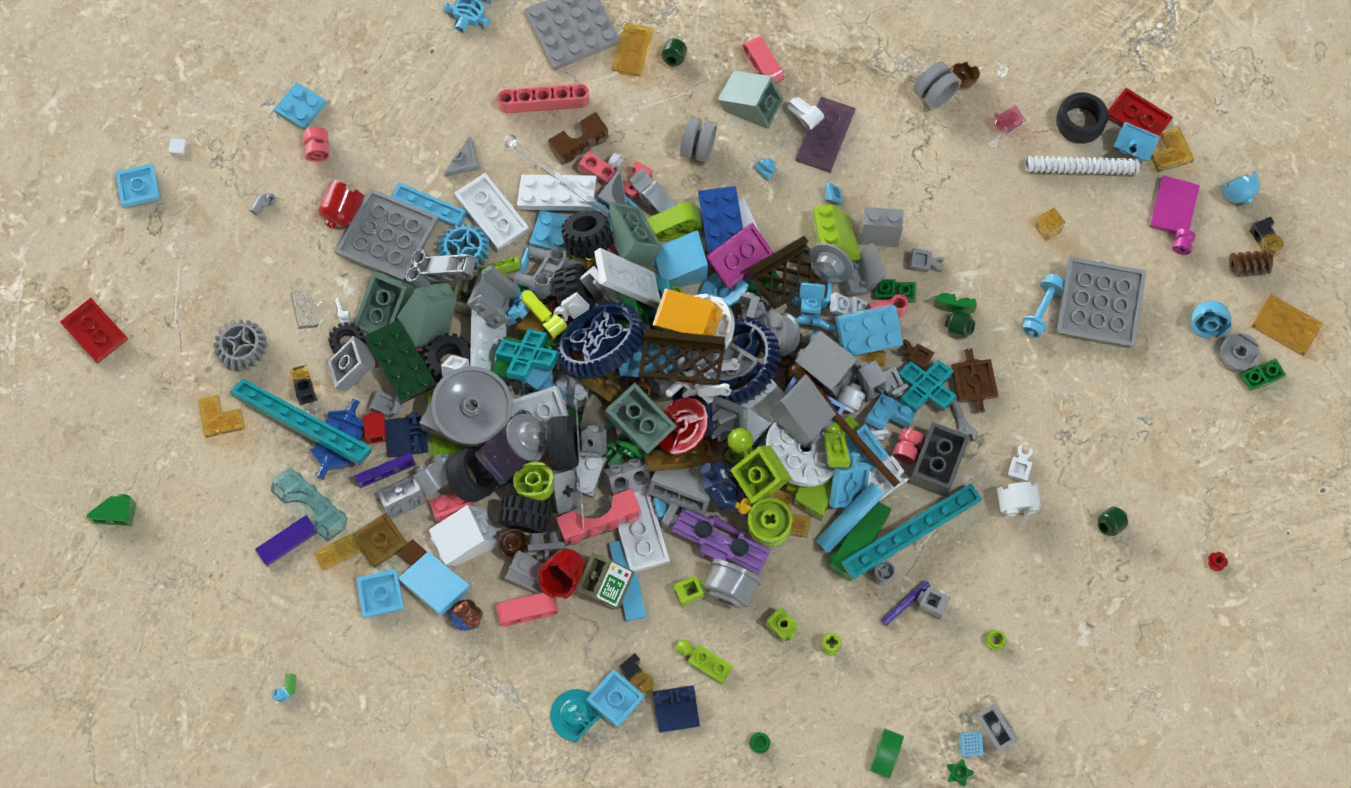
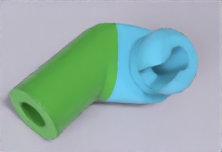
M286 674L285 686L273 692L275 700L284 702L295 693L296 674Z

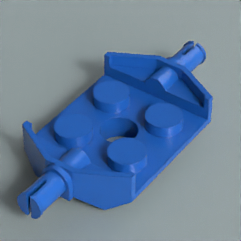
M352 399L348 409L329 411L326 423L360 441L365 431L364 424L355 413L360 402ZM317 442L314 448L310 449L312 455L321 464V468L316 475L321 480H324L328 470L346 468L351 462Z

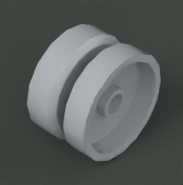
M940 61L929 67L919 77L913 87V91L920 98H925V104L934 110L944 105L956 93L961 85V79L955 73H950V68Z
M691 116L682 137L680 156L690 159L695 153L697 161L707 163L715 141L717 123L707 120L702 127L701 119Z

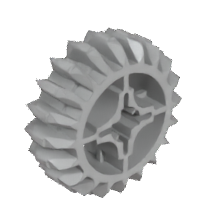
M240 319L238 324H236L232 320L231 326L225 324V330L219 329L221 336H215L217 341L214 343L215 354L218 356V360L225 367L230 366L231 370H235L238 367L239 371H242L245 366L250 370L251 364L257 366V360L263 361L261 355L267 352L265 349L268 347L267 337L263 334V329L258 328L256 323L252 324L249 320L244 323ZM249 334L255 337V344L249 341ZM227 346H230L231 349H233V350H232V352H233V355H232V356L229 355V354H227V352H226Z

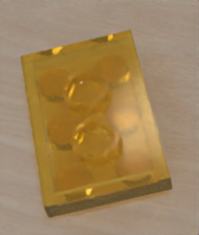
M1271 294L1251 327L1304 356L1323 323Z

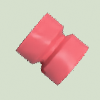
M322 127L306 129L303 132L305 158L312 162L327 160L330 157L328 131Z
M902 429L897 440L899 443L895 445L892 452L893 457L903 464L916 465L920 454L919 450L922 449L926 439L925 436L913 429Z

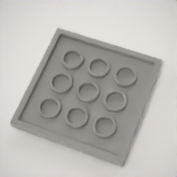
M546 0L524 9V14L554 71L621 44V40L600 0Z
M370 188L335 253L369 269L406 282V273L414 266L411 263L412 254L419 249L423 250L439 221V217Z
M1069 257L1056 333L1134 347L1147 271Z

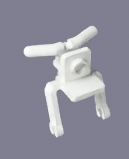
M684 357L677 360L679 368L685 366ZM738 359L723 360L722 371L738 370L740 366L737 363ZM707 362L698 367V369L701 371L708 366ZM712 368L704 373L706 378H710L708 376L709 372H714ZM694 369L687 372L684 371V374L690 377L697 373ZM674 381V384L666 390L665 394L671 397L680 388L684 387L683 398L698 395L709 404L713 402L714 396H729L732 390L729 389V384L705 385Z

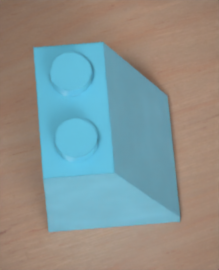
M698 231L662 245V251L651 263L652 268H656L658 273L655 274V277L665 278L670 282L671 286L684 287L705 282L707 279L708 264Z

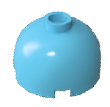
M1256 171L1251 172L1253 175L1251 177L1246 174L1226 183L1228 185L1226 188L1224 185L1220 186L1224 197L1229 202L1235 204L1242 202L1243 205L1253 202V197L1260 190V180Z
M1205 301L1199 304L1192 313V330L1203 338L1211 339L1210 335H1217V338L1230 331L1232 317L1229 309L1223 303Z

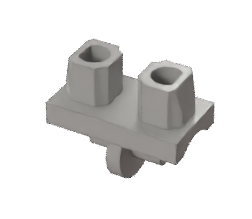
M551 532L550 543L544 544L542 533H533L528 545L529 553L545 552V554H537V560H545V562L554 554L550 553L551 551L566 549L561 532Z

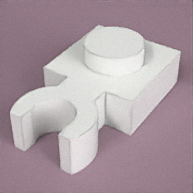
M576 292L563 300L561 306L555 308L553 315L562 314L561 318L566 322L568 316L575 319L589 310L590 305Z
M1020 445L1016 452L1018 458H1012L1007 477L1027 482L1032 462L1027 460L1032 456L1033 449L1030 448L1028 454H1023L1021 451L1022 445Z

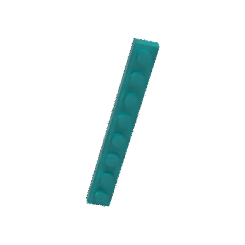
M242 379L230 391L232 397L359 466L372 452L370 446L245 379Z
M972 483L845 559L841 564L850 578L854 580L978 504L983 499Z

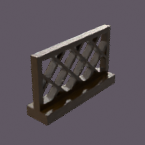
M805 236L750 267L743 278L747 284L752 283L774 310L800 295L799 287H801V282H799V276L809 278L808 283L817 284L822 281L816 274H813L811 262L800 259L801 254L804 252L809 257L811 250L807 246L809 241ZM787 263H795L796 270L787 268ZM800 265L808 266L809 273L800 271ZM773 271L783 272L782 278L773 276ZM786 273L796 275V280L786 279ZM758 280H769V287L762 285ZM772 282L782 283V290L773 288ZM786 284L795 286V291H786ZM772 293L780 294L781 300L776 302L772 297Z
M645 329L638 377L719 385L726 349L725 337ZM648 346L657 347L660 350L652 357L647 352ZM670 349H677L680 353L671 359L666 352ZM690 351H697L700 355L691 360L686 354ZM710 353H719V358L714 362H711L706 356ZM664 355L668 361L659 366L655 359ZM684 357L688 364L679 368L675 361ZM704 359L708 366L700 371L695 364ZM651 362L657 368L653 372H644V367ZM671 364L677 370L672 375L666 374L663 371ZM691 366L697 372L692 377L684 374V371ZM712 368L716 373V379L706 378L704 373Z

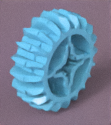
M463 223L462 227L456 224L454 230L449 227V233L443 232V238L439 240V256L451 255L449 253V249H451L457 255L468 254L478 259V263L475 264L477 269H480L479 263H486L485 258H489L488 251H490L489 239L484 231L481 232L479 227L474 229L472 224L466 227V224ZM471 239L478 242L479 247H475V245L471 243Z

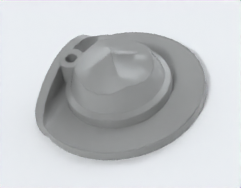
M818 243L810 250L811 268L822 280L838 284L852 277L854 273L853 263L849 256L837 246L829 243Z
M528 414L516 415L509 421L506 434L512 450L524 460L531 462L540 460L548 448L547 429L537 418Z

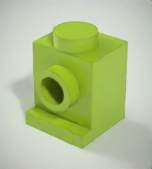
M696 575L673 585L674 593L681 608L704 598V592L706 591L702 580L698 581ZM693 590L695 593L688 595L687 591Z
M782 607L766 620V627L783 643L787 639L789 641L792 640L798 633V624ZM785 622L788 626L783 628L780 626V623Z

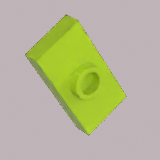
M517 256L480 267L482 272L493 265L505 276L508 272L521 269Z

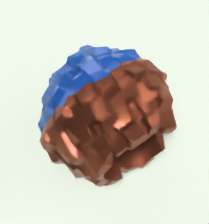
M467 599L457 602L450 611L451 625L464 631L477 629L483 611L479 606L476 607L473 600Z

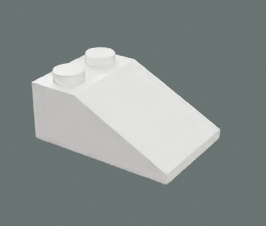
M772 379V384L766 385L767 390H762L761 396L755 395V400L749 399L748 404L744 402L741 404V406L748 408L747 430L753 436V445L767 435L770 427L776 421L769 414L786 395Z

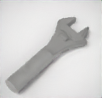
M956 397L951 406L958 420V431L967 435H973L974 441H976L978 433L965 420Z

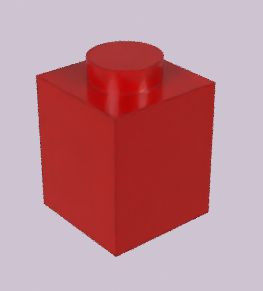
M375 411L370 412L369 415H363L367 443L387 442L384 413Z

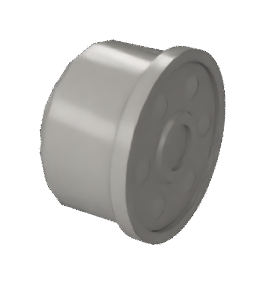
M713 559L711 563L713 567L704 585L705 590L709 592L708 595L718 602L733 608L740 609L741 607L750 606L758 586H761L763 580L738 565L720 559Z

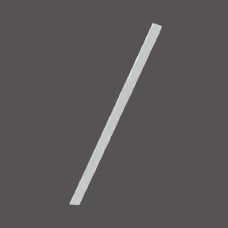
M574 377V381H575V399H576V416H577V434H578V451H579V469H580V487H581V504H582V522H583V528H584L583 500H582V483H581V465H580V448H579V430H578V413H577V395H576V378Z

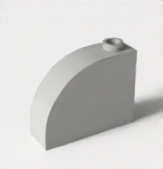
M701 465L680 470L655 471L648 490L649 495L705 515L710 501V497L703 488Z

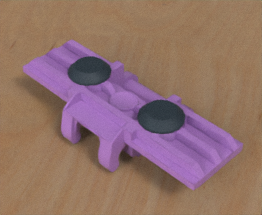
M683 508L671 530L700 545L701 548L698 556L705 558L708 555L714 559L730 560L758 575L772 550L746 537L748 530H741L719 519V516L716 514L713 519H710L686 508ZM717 526L737 536L738 539L734 540L714 530V527Z

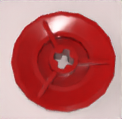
M687 397L677 399L663 410V413L677 427L658 445L664 451L675 455L686 453L695 448L703 439L708 428V414L705 406L697 399Z

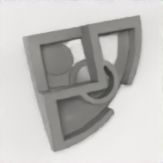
M730 342L725 350L723 360L736 358L740 366L738 370L721 371L720 380L727 381L746 375L756 366L759 359ZM715 372L708 373L709 377L716 379Z

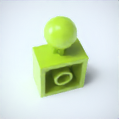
M736 428L730 432L727 439L729 448L733 452L744 456V459L730 471L752 504L769 498L792 479L771 445L759 446L753 450V436L749 430Z

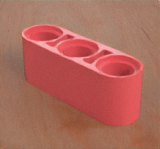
M761 36L743 43L744 52L758 74L771 76L775 84L785 79L781 67Z
M544 592L504 601L496 605L500 626H511L553 616L559 612L556 598H551Z

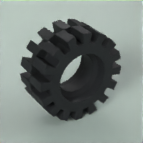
M344 322V326L341 323L338 324L339 328L334 327L333 333L330 332V338H328L329 345L334 354L343 347L340 345V340L346 335L354 336L366 345L362 330L358 325L355 326L354 323L349 325L348 322Z

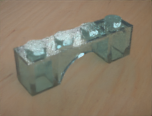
M290 467L273 479L271 492L284 504L291 502L303 503L315 512L314 530L327 542L345 530L348 519L346 514L342 510L337 509L330 499L319 493L317 488L309 484L299 472Z

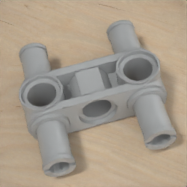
M533 246L530 249L529 258L541 261V266L533 276L517 271L514 275L513 283L528 287L537 298L546 299L553 295L556 296L554 291V273L556 270L578 263L587 268V263L571 259V256L567 255L566 251L562 248L545 251Z

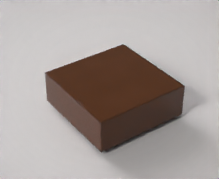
M412 539L399 552V556L413 566L427 551Z

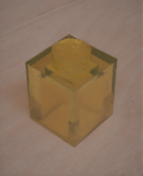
M1052 208L1038 217L1035 228L1047 241L1062 231L1065 220L1055 208Z

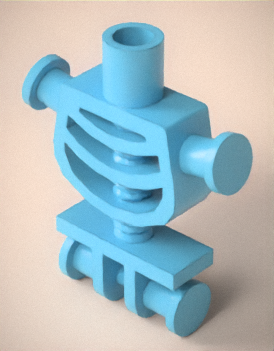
M457 0L455 6L446 3L444 12L445 14H448V12L453 13L454 19L458 20L455 25L457 31L464 33L468 25L477 27L479 23L484 28L489 26L491 19L485 18L484 5L479 0ZM480 0L492 4V0Z

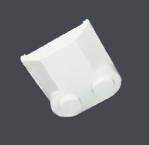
M580 456L582 494L591 497L595 496L607 462L606 458ZM578 464V466L573 469L578 476V482H576L577 490L579 491V493H581L580 469Z

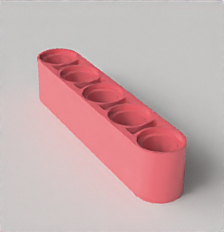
M584 84L506 89L500 91L497 97L499 108L503 113L584 108L590 101L588 87Z

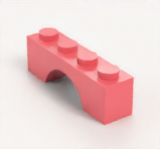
M631 488L613 495L612 506L602 517L595 519L583 517L584 528L582 516L575 510L556 517V521L565 545H575L588 536L593 538L600 535L601 531L606 529L614 530L624 522L632 523L638 520L641 516V509Z

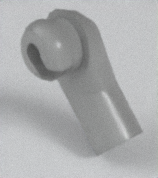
M272 193L259 195L250 208V212L258 215L263 207L271 206L276 202V196Z

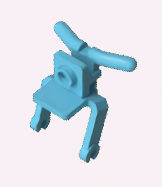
M794 274L792 276L793 281L796 280V275ZM828 282L826 299H824L825 285L801 283L800 295L791 300L794 305L801 306L800 317H795L799 325L811 324L830 332L836 331L835 325L819 318L821 308H828L830 306L833 283Z

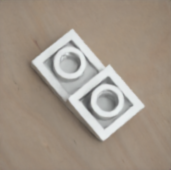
M837 292L830 295V312L833 314L842 315L868 309V302L858 297L847 298Z

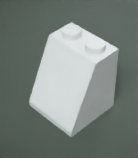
M466 505L429 530L431 541L440 553V560L445 565L454 567L496 548L499 537L487 509Z

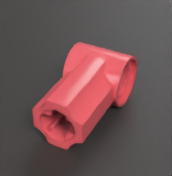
M897 294L892 299L869 303L868 308L900 304L903 308L896 309L898 318H901L906 314L908 299L904 295Z

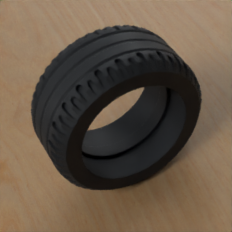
M1087 92L1071 94L1063 100L1056 117L1058 130L1066 139L1075 143L1082 144L1096 140L1103 133L1108 122V110L1105 103L1098 96ZM1073 109H1085L1094 115L1097 124L1091 127L1078 126L1070 120L1068 112Z
M570 415L551 417L547 422V442L551 465L556 470L576 468L579 464L576 421Z
M467 447L453 454L446 464V478L450 488L459 498L467 502H477L491 495L497 486L495 483H491L490 479H487L481 471V467L478 464L477 447ZM467 466L472 470L476 483L471 478Z

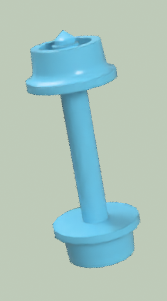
M1049 274L1046 279L1041 281L1040 286L1046 294L1035 316H1025L1022 320V331L1026 335L1039 338L1043 332H1046L1047 324L1042 321L1045 311L1053 295L1062 296L1065 280L1060 276Z

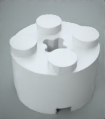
M1031 482L1009 484V489L1003 490V486L997 488L1000 512L1004 514V518L1016 517L1017 513L1024 512V516L1034 515L1041 508L1037 482L1031 485Z

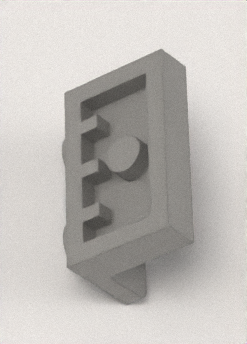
M594 266L579 278L597 301L603 296L607 301L611 299L616 303L622 300L615 290L601 284L599 272Z
M414 474L377 492L391 520L427 502L420 486L413 477Z

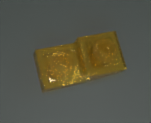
M354 533L321 548L314 552L322 571H326L363 551Z

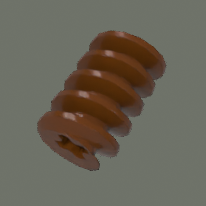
M1262 250L1260 252L1253 251L1252 253L1247 251L1245 254L1239 252L1237 255L1236 253H1231L1229 256L1230 271L1235 272L1237 277L1240 276L1241 271H1243L1244 276H1247L1249 270L1252 275L1256 274V270L1262 275L1264 269H1266L1267 274H1270L1273 267L1272 251Z

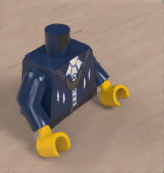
M715 461L712 464L705 463L701 467L703 488L719 510L722 511L727 508L734 510L737 508L741 514H747L751 510L750 505L752 503L747 498L738 503V481L730 471L736 466V463Z

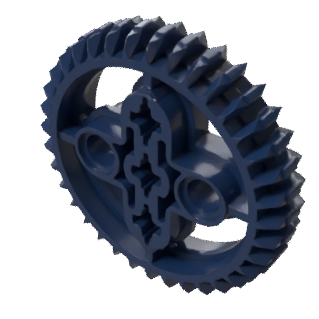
M613 301L611 304L606 302L604 305L600 303L597 307L592 306L591 309L579 315L572 322H568V327L559 334L560 338L557 339L556 351L559 354L558 361L561 367L569 375L579 379L584 378L585 380L589 377L594 379L596 376L601 378L603 374L608 375L611 371L615 372L616 368H621L622 364L628 363L627 360L633 358V353H637V348L642 346L641 342L644 340L645 327L641 316L632 306H628L627 303L622 304L621 301L618 303ZM615 320L628 321L630 326L628 329H625L620 324H616ZM572 351H576L579 355L584 356L585 361L571 359Z
M741 317L739 320L734 319L733 337L741 334L734 344L757 358L761 352L760 340L763 339L765 342L763 364L761 366V363L758 361L756 366L742 377L739 376L727 381L720 380L719 385L729 384V389L731 390L739 384L741 379L749 383L731 391L729 396L716 395L738 405H741L742 402L748 404L749 399L755 400V395L761 396V391L767 390L766 385L772 384L771 378L776 377L774 372L779 370L777 364L781 363L779 357L782 356L779 351L781 349L778 344L779 341L771 329L764 323L755 319H749L748 317L746 319Z

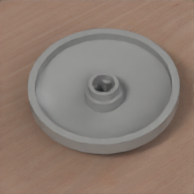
M475 366L462 367L445 375L435 387L431 400L432 417L439 431L449 440L465 446H478L506 429L512 414V397L505 382L494 372Z

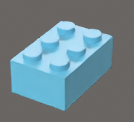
M892 304L834 316L839 344L852 356L903 345L897 309Z

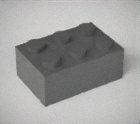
M932 422L910 483L948 496L970 436Z

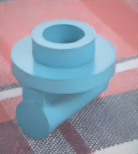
M762 158L755 166V169L767 180H770L777 171L776 163L770 158Z

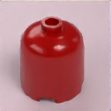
M332 180L328 184L318 208L320 217L325 221L324 224L332 229L349 226L365 198L358 190L354 189L352 192L345 188L347 184Z
M567 548L558 550L538 571L539 587L551 598L563 597V599H567L574 593L581 581L586 568L584 558L575 550Z

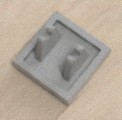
M714 396L712 402L713 435H711V438L718 437V441L727 440L732 430L736 428L747 429L748 408Z

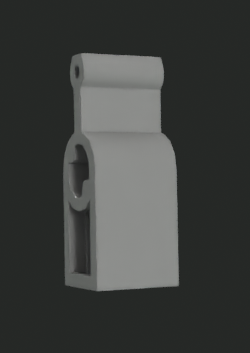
M643 168L628 180L654 215L677 205Z

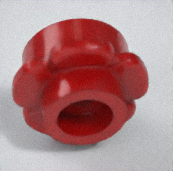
M1212 552L1208 556V565L1214 571H1222L1224 567H1227L1228 559L1225 558V554L1222 552Z

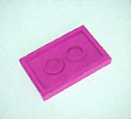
M1163 175L1149 227L1176 234L1179 229L1189 230L1200 185Z
M750 223L707 255L706 259L727 289H730L744 278L750 267L771 256L774 252L756 226Z

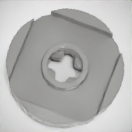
M1245 333L1229 335L1220 346V361L1229 369L1239 373H1244L1254 368L1261 357L1257 341ZM1242 349L1245 356H1238L1235 350Z

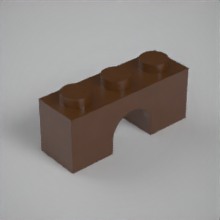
M596 112L580 121L581 131L583 132L581 137L571 138L565 131H562L548 139L549 149L561 165L573 161L576 156L581 153H587L593 146L602 144L609 138L608 128Z

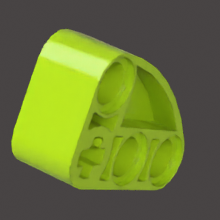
M691 202L680 203L646 219L659 242L678 239L694 231L700 232L703 230L701 210Z

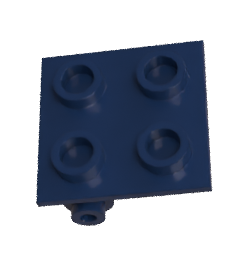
M411 412L409 417L386 420L389 457L403 456L410 452L412 455L429 453L427 432L423 431L420 426L423 415H418V412Z
M694 685L653 691L659 733L700 727Z

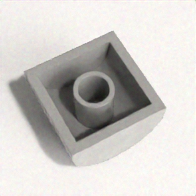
M354 336L327 361L334 386L340 391H348L354 384H359L362 376L367 372H371L375 367V358L370 349Z

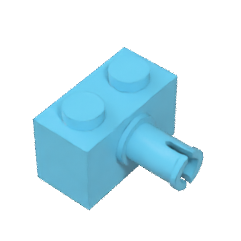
M1125 122L1114 147L1121 153L1132 154L1134 158H1138L1140 161H1149L1160 136Z
M533 367L526 382L522 381L523 395L555 386L553 385L552 371ZM560 389L562 398L564 400V398L566 397V392Z

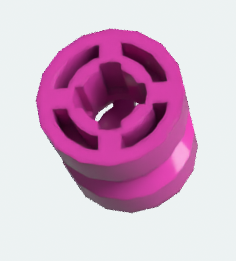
M1188 229L1177 230L1175 235L1176 241L1173 243L1172 250L1180 255L1191 254L1192 243L1196 237L1195 233Z

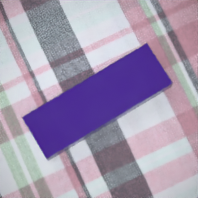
M410 452L355 475L359 487L363 488L411 468L416 463Z
M305 515L255 550L265 565L269 566L319 532L309 517Z

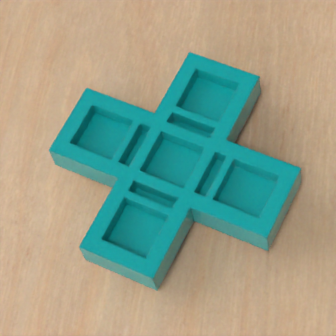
M528 329L521 343L502 339L495 356L496 359L511 362L506 371L507 378L526 382L533 367L552 371L559 354L558 351L543 348L547 340V333Z
M937 360L926 372L910 361L898 373L901 380L911 387L900 398V402L910 407L914 413L927 401L944 412L956 400L957 396L943 385L953 375L954 371L940 360Z

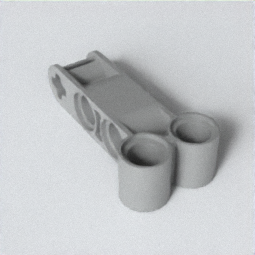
M419 249L411 256V263L414 266L407 271L406 280L416 288L429 286L431 282L472 280L474 277L472 273L475 264L478 263V259L468 254L430 257L424 250Z

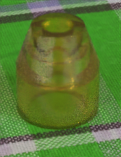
M886 351L868 352L867 362L871 363L876 360L879 366H885Z

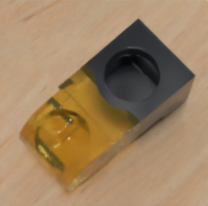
M1270 216L1255 223L1250 233L1262 250L1267 252L1271 250L1273 257H1275L1281 251L1284 242L1274 232L1272 226L1275 222Z
M307 364L292 368L291 373L295 393L300 405L318 401Z
M634 653L619 666V671L641 693L648 695L654 690V679L650 674L644 673L638 666L640 658Z

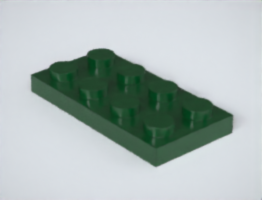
M399 319L364 336L367 346L401 404L437 386Z

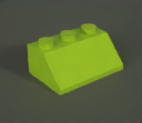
M832 204L813 206V226L817 244L829 243L843 250L851 260L860 259L851 216Z

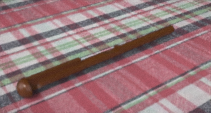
M794 364L789 368L788 373L790 377L794 375L799 381L805 374L809 377L799 364ZM810 378L836 413L833 417L834 421L893 487H896L900 481L859 437L857 431L853 430L830 404L831 400Z

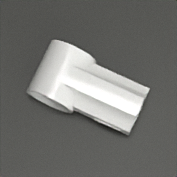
M799 97L793 98L787 107L789 112L800 119L801 123L810 131L825 118L819 108L814 105L811 107Z

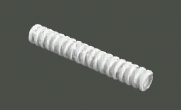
M1028 156L1026 170L1028 173H1031V171L1037 173V171L1039 173H1043V171L1049 173L1051 171V173L1057 172L1058 174L1061 172L1063 174L1067 172L1069 174L1073 172L1075 174L1079 172L1081 174L1085 172L1090 174L1092 172V174L1098 173L1099 175L1102 173L1105 175L1108 173L1110 175L1114 173L1116 175H1120V173L1122 175H1126V173L1128 175H1132V173L1137 175L1140 170V162L1138 158L1134 160L1132 158L1128 160L1126 158L1122 160L1120 158L1116 160L1111 158L1109 160V158L1097 159L1096 157L1093 159L1090 157L1087 159L1085 157H1081V159L1079 157H1075V159L1070 157L1067 159V157L1055 158V156H1052V158L1046 156V158L1040 156V158Z

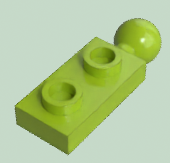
M834 422L826 431L824 430L823 436L829 467L849 468L850 458L845 436L839 433L840 427Z
M683 639L676 645V651L679 655L690 656L688 664L723 685L734 667L700 644H698L696 649H693L690 641Z

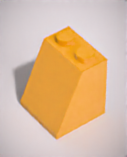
M665 289L653 326L662 331L716 336L723 310L713 301Z

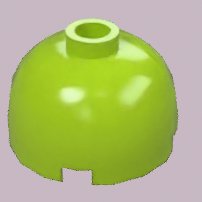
M542 462L524 464L519 472L518 470L515 472L513 478L517 494L532 500L545 501L553 493L555 486L552 470Z

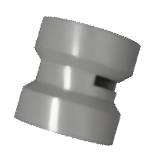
M888 561L878 564L873 573L874 581L881 586L890 584L895 575L894 565Z

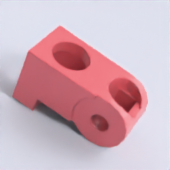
M590 151L586 153L578 167L580 173L596 176L597 182L604 186L616 174V171L610 165Z
M637 161L632 166L633 176L643 168L651 178L653 177L651 168ZM627 181L624 184L625 195L631 201L638 200L640 198L639 193Z

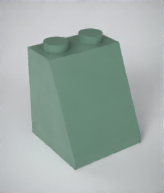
M733 70L723 91L719 95L718 101L725 112L768 129L783 101V97L771 76Z
M448 283L416 288L397 316L416 348L431 345L430 341L432 339L436 341V336L444 337V333H449L457 297Z

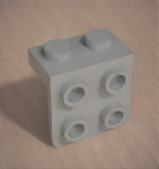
M870 243L860 252V259L851 260L854 266V273L849 280L843 283L848 296L867 295L886 277L885 269L874 243Z

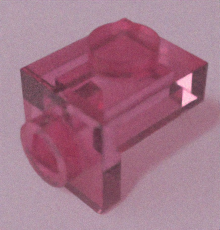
M1016 104L1000 115L998 113L994 114L997 119L994 122L999 130L1004 129L1007 133L1026 121Z

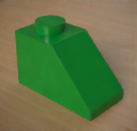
M126 494L110 496L89 512L87 519L92 524L132 526L136 502Z

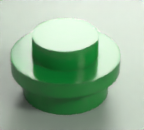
M762 732L753 734L749 741L751 750L757 754L767 752L770 748L769 737Z

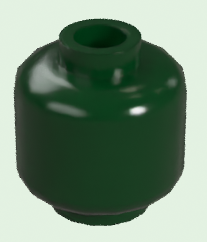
M669 39L662 50V59L670 66L681 65L688 51L687 46L682 40Z
M955 311L951 316H947L945 327L948 329L949 335L965 339L973 334L975 320H973L971 314Z
M1115 506L1108 508L1098 516L1097 524L1099 530L1105 535L1116 536L1128 526L1126 512Z

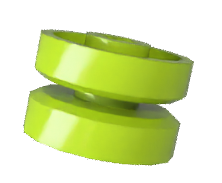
M776 498L759 500L752 506L748 514L750 537L768 548L782 545L788 540L792 531L793 517L790 508Z

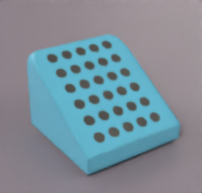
M981 731L961 733L959 735L962 757L983 755Z

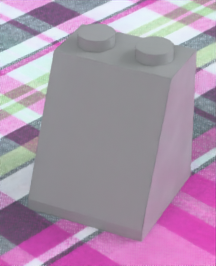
M821 330L810 338L809 345L798 352L796 355L797 359L795 360L807 374L836 398L844 385H849L855 378L861 366L854 356Z
M805 374L769 415L806 447L810 442L814 444L821 437L819 432L822 429L826 431L834 423L831 419L836 413Z

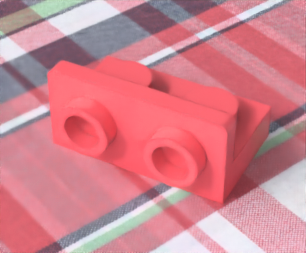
M454 492L429 500L437 524L466 505L474 506L473 502L462 500Z

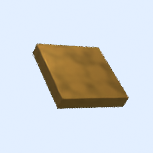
M387 512L352 534L374 568L399 553L407 545V542Z

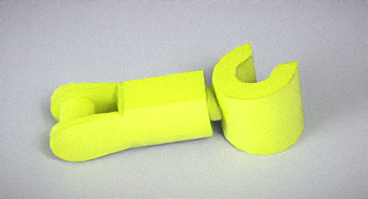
M529 290L523 292L522 302L541 323L545 322L543 326L553 339L567 328V324L559 316L554 314L550 317L552 313L539 301L533 292Z

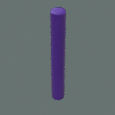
M927 580L921 583L890 611L881 622L885 626L890 624L919 597L921 591L925 592L931 586Z

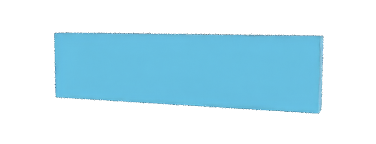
M402 183L397 185L391 196L438 216L440 222L454 228L456 224L460 227L467 215V211Z
M871 482L815 541L829 553L885 494Z
M621 540L609 543L612 560L629 569ZM635 572L622 601L626 622L647 618L637 572Z

